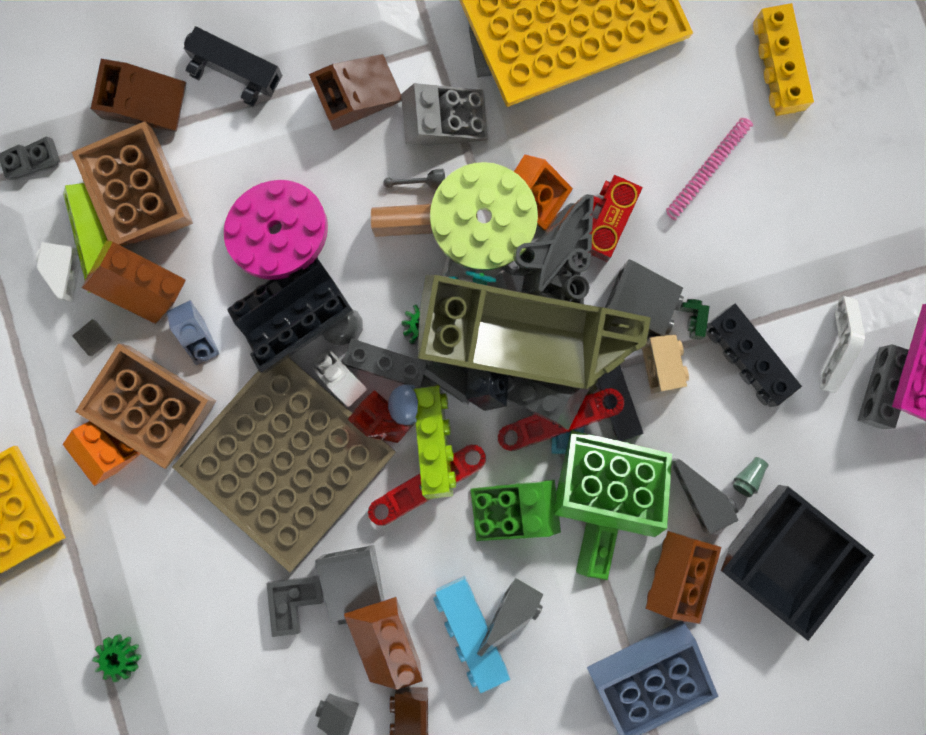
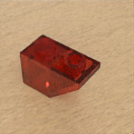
M375 390L358 405L347 419L365 436L398 443L413 426L399 424L391 418L388 410V401Z

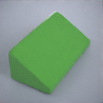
M586 523L576 568L578 574L608 580L618 529Z

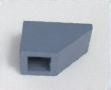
M191 300L167 311L170 330L195 365H199L219 355V350L204 319Z

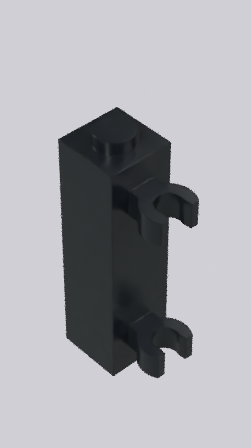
M197 26L185 38L183 49L192 59L185 70L190 73V77L199 81L205 66L246 85L247 87L243 90L240 98L251 107H254L259 93L272 97L283 76L277 65Z

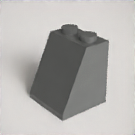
M628 259L620 268L605 308L651 317L648 335L653 337L669 335L674 325V320L671 319L674 310L678 311L684 299V296L681 295L683 287Z
M375 545L323 554L315 560L330 622L338 621L339 625L347 624L344 613L384 601Z

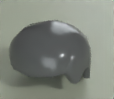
M354 310L353 314L325 332L323 336L334 345L350 343L351 338L357 340L363 331V320L358 311Z

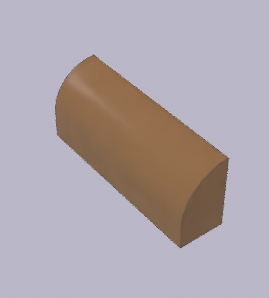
M431 204L372 207L371 229L374 236L433 234L430 224Z

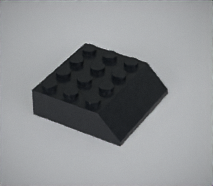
M778 485L732 543L720 571L804 639L809 641L874 557V554L789 486Z

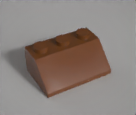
M106 240L81 288L156 324L175 303L186 279L113 241Z
M667 531L666 538L662 543L660 559L655 567L652 587L647 595L645 609L670 619L700 624L722 547Z
M397 597L344 613L370 682L398 690L423 681L420 660Z

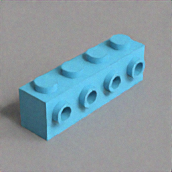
M466 576L437 588L435 592L437 596L433 600L439 613L444 611L448 621L444 622L450 638L455 636L459 644L455 649L460 661L467 662L470 671L466 673L473 688L477 686L481 694L509 681V672L497 646L482 657L477 654L488 631V625Z

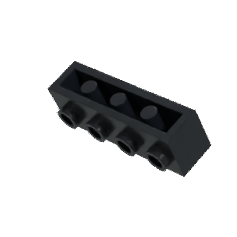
M736 303L726 308L707 323L708 331L706 333L715 344L719 343L724 349V357L731 364H736L741 371L739 373L741 378L748 385L752 384L757 391L756 396L762 404L769 407L778 406L802 387Z
M468 368L466 400L483 411L507 407L509 375Z

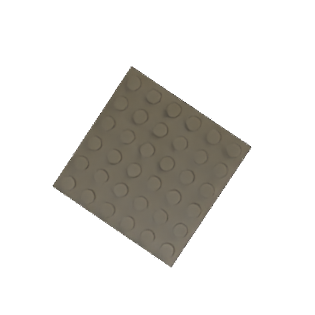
M287 358L267 373L257 371L172 468L291 573L394 456L396 451L291 358Z

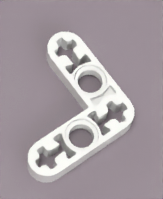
M846 296L840 297L835 310L840 341L823 370L820 379V389L836 393L860 353L865 339L858 301Z

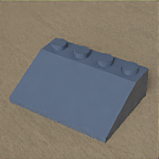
M679 621L587 667L619 735H642L719 697L697 641L683 621Z

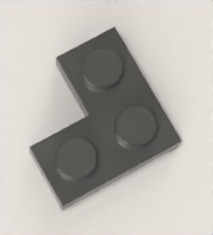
M319 576L269 581L266 583L272 637L299 634L298 606L322 604L324 602Z

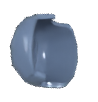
M404 384L398 386L392 391L388 399V410L391 418L399 424L413 425L417 422L415 416L418 410V400L413 390L415 388L414 385Z

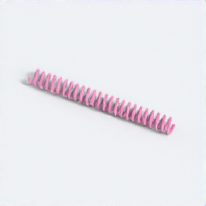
M739 119L736 126H733V130H730V133L720 142L714 153H711V157H708V161L701 165V169H698L692 180L688 182L689 184L685 185L679 196H676L673 204L669 205L670 208H666L670 218L677 220V217H673L668 210H671L676 216H680L679 212H683L682 208H687L685 204H690L688 200H693L691 196L696 197L695 192L699 193L702 185H706L705 181H709L708 177H712L711 173H715L714 169H718L717 165H722L721 161L724 162V158H728L727 154H731V150H734L737 142H741L740 138H744L743 134H747L750 127H753V123L749 119Z

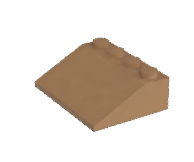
M145 121L72 152L108 241L125 246L170 234L193 224L156 133Z
M118 343L75 412L162 468L167 469L202 425L216 400L133 347Z

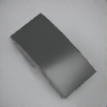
M47 136L27 146L18 144L0 153V164L6 179L24 176L60 163L54 141Z

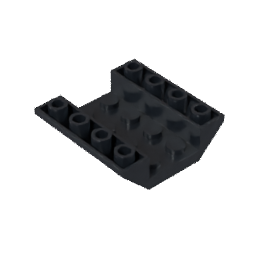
M318 258L304 270L301 268L289 274L287 278L269 280L265 284L258 286L253 292L236 301L227 309L234 324L244 334L253 350L250 355L260 373H267L354 313V310Z

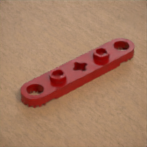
M612 388L585 396L569 430L537 415L518 420L502 427L497 436L499 445L505 450L517 451L615 416L622 411L624 398L620 392ZM606 396H616L618 402L614 409H605L603 406V400ZM513 430L518 434V441L514 445H508L505 441V436L509 431Z
M467 445L453 453L454 461H450L451 472H455L456 484L484 467L486 454L480 446ZM471 451H476L480 454V460L475 465H469L465 460L466 455ZM420 473L373 501L368 508L369 519L376 525L386 526L429 501L430 499H426L422 495ZM380 505H386L389 509L388 517L383 520H379L375 516V510Z

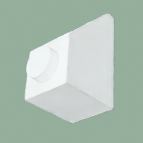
M42 242L41 248L36 254L38 271L57 298L73 302L80 268L77 249Z

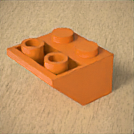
M90 421L71 430L62 444L94 486L118 473L141 454Z

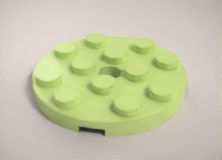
M487 162L465 165L448 175L437 188L430 210L431 230L436 243L444 254L463 267L483 271L499 269L514 262V250L523 243H531L538 221L536 201L526 182L507 167ZM479 210H487L491 213V220L488 223H480L477 220L476 214ZM526 248L520 251V256L525 252Z

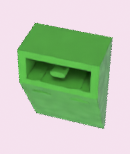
M555 480L471 488L476 541L550 537L561 533L559 516L554 515L556 499Z

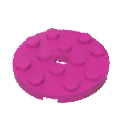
M289 180L263 182L244 192L232 205L224 225L225 246L234 262L246 273L257 278L269 280L287 278L289 274L301 268L303 270L307 268L322 251L328 233L327 216L317 196L307 187ZM279 223L282 225L280 232L270 234L269 227L272 228Z

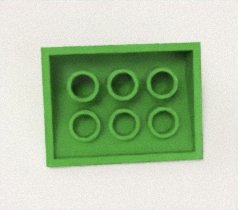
M572 430L569 435L557 486L554 515L641 535L658 536L667 529L672 453Z

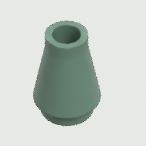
M755 457L734 478V489L746 497H752L753 494H757L769 464L765 460Z

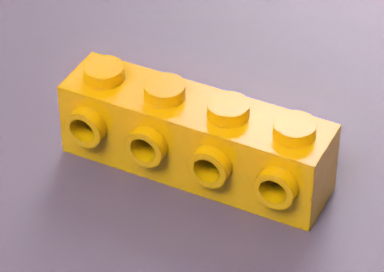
M793 4L763 8L753 22V30L755 35H758L760 42L758 52L760 59H763L765 65L764 80L766 84H769L770 106L774 108L775 116L806 111L814 103Z

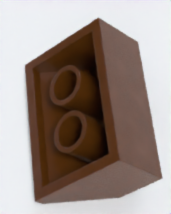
M404 687L396 690L395 696H390V713H395V723H390V735H428V687Z

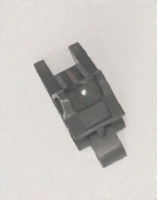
M586 194L575 204L570 203L566 205L554 217L543 235L535 242L523 243L514 250V261L519 267L511 269L507 265L502 268L508 274L524 276L521 293L584 304V297L589 293L590 287L587 279L581 276L580 273L586 271L591 263V253L588 252L592 247V234L589 233L592 231L593 216L591 214L593 213L594 195ZM526 248L525 252L520 256V251ZM577 255L578 259L582 260V264L578 265V268L577 264L575 263V260L573 259L574 257H577ZM565 266L567 270L561 274V267Z

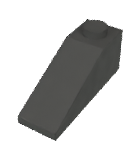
M672 459L671 465L703 532L712 534L739 521L736 515L738 508L732 498L728 499L723 492L681 459Z
M515 578L507 588L477 654L482 657L524 628L531 619L536 620L543 608L540 605L543 593Z

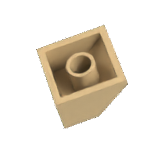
M676 335L647 339L646 345L642 347V353L651 394L687 387L686 381H689V373L687 367L682 364L681 356L684 355L681 340H677Z

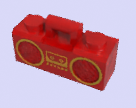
M614 175L610 182L605 181L599 193L604 196L603 199L594 196L593 211L596 206L602 209L597 219L593 218L592 231L589 233L592 234V247L588 253L605 262L610 260L643 189L642 186L617 175Z

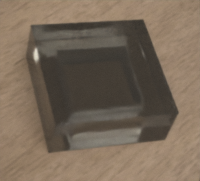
M94 319L90 320L72 335L88 356L95 355L112 340Z

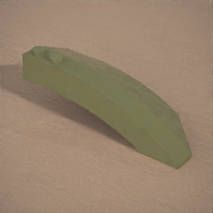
M425 275L420 302L417 358L587 390L595 384L594 381L605 373L612 371L624 362L627 356L646 345L651 317L521 293L439 275Z

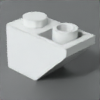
M330 348L317 356L310 365L326 386L348 407L367 390L364 384L343 364Z

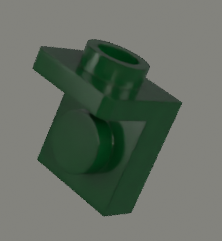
M687 299L686 302L682 303L678 311L693 313V316L688 318L687 331H690L691 339L701 340L706 336L710 306L702 305L703 301L697 299Z

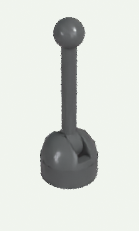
M444 169L431 170L427 178L397 180L385 178L383 184L386 188H390L393 185L427 183L429 187L437 190L445 179Z

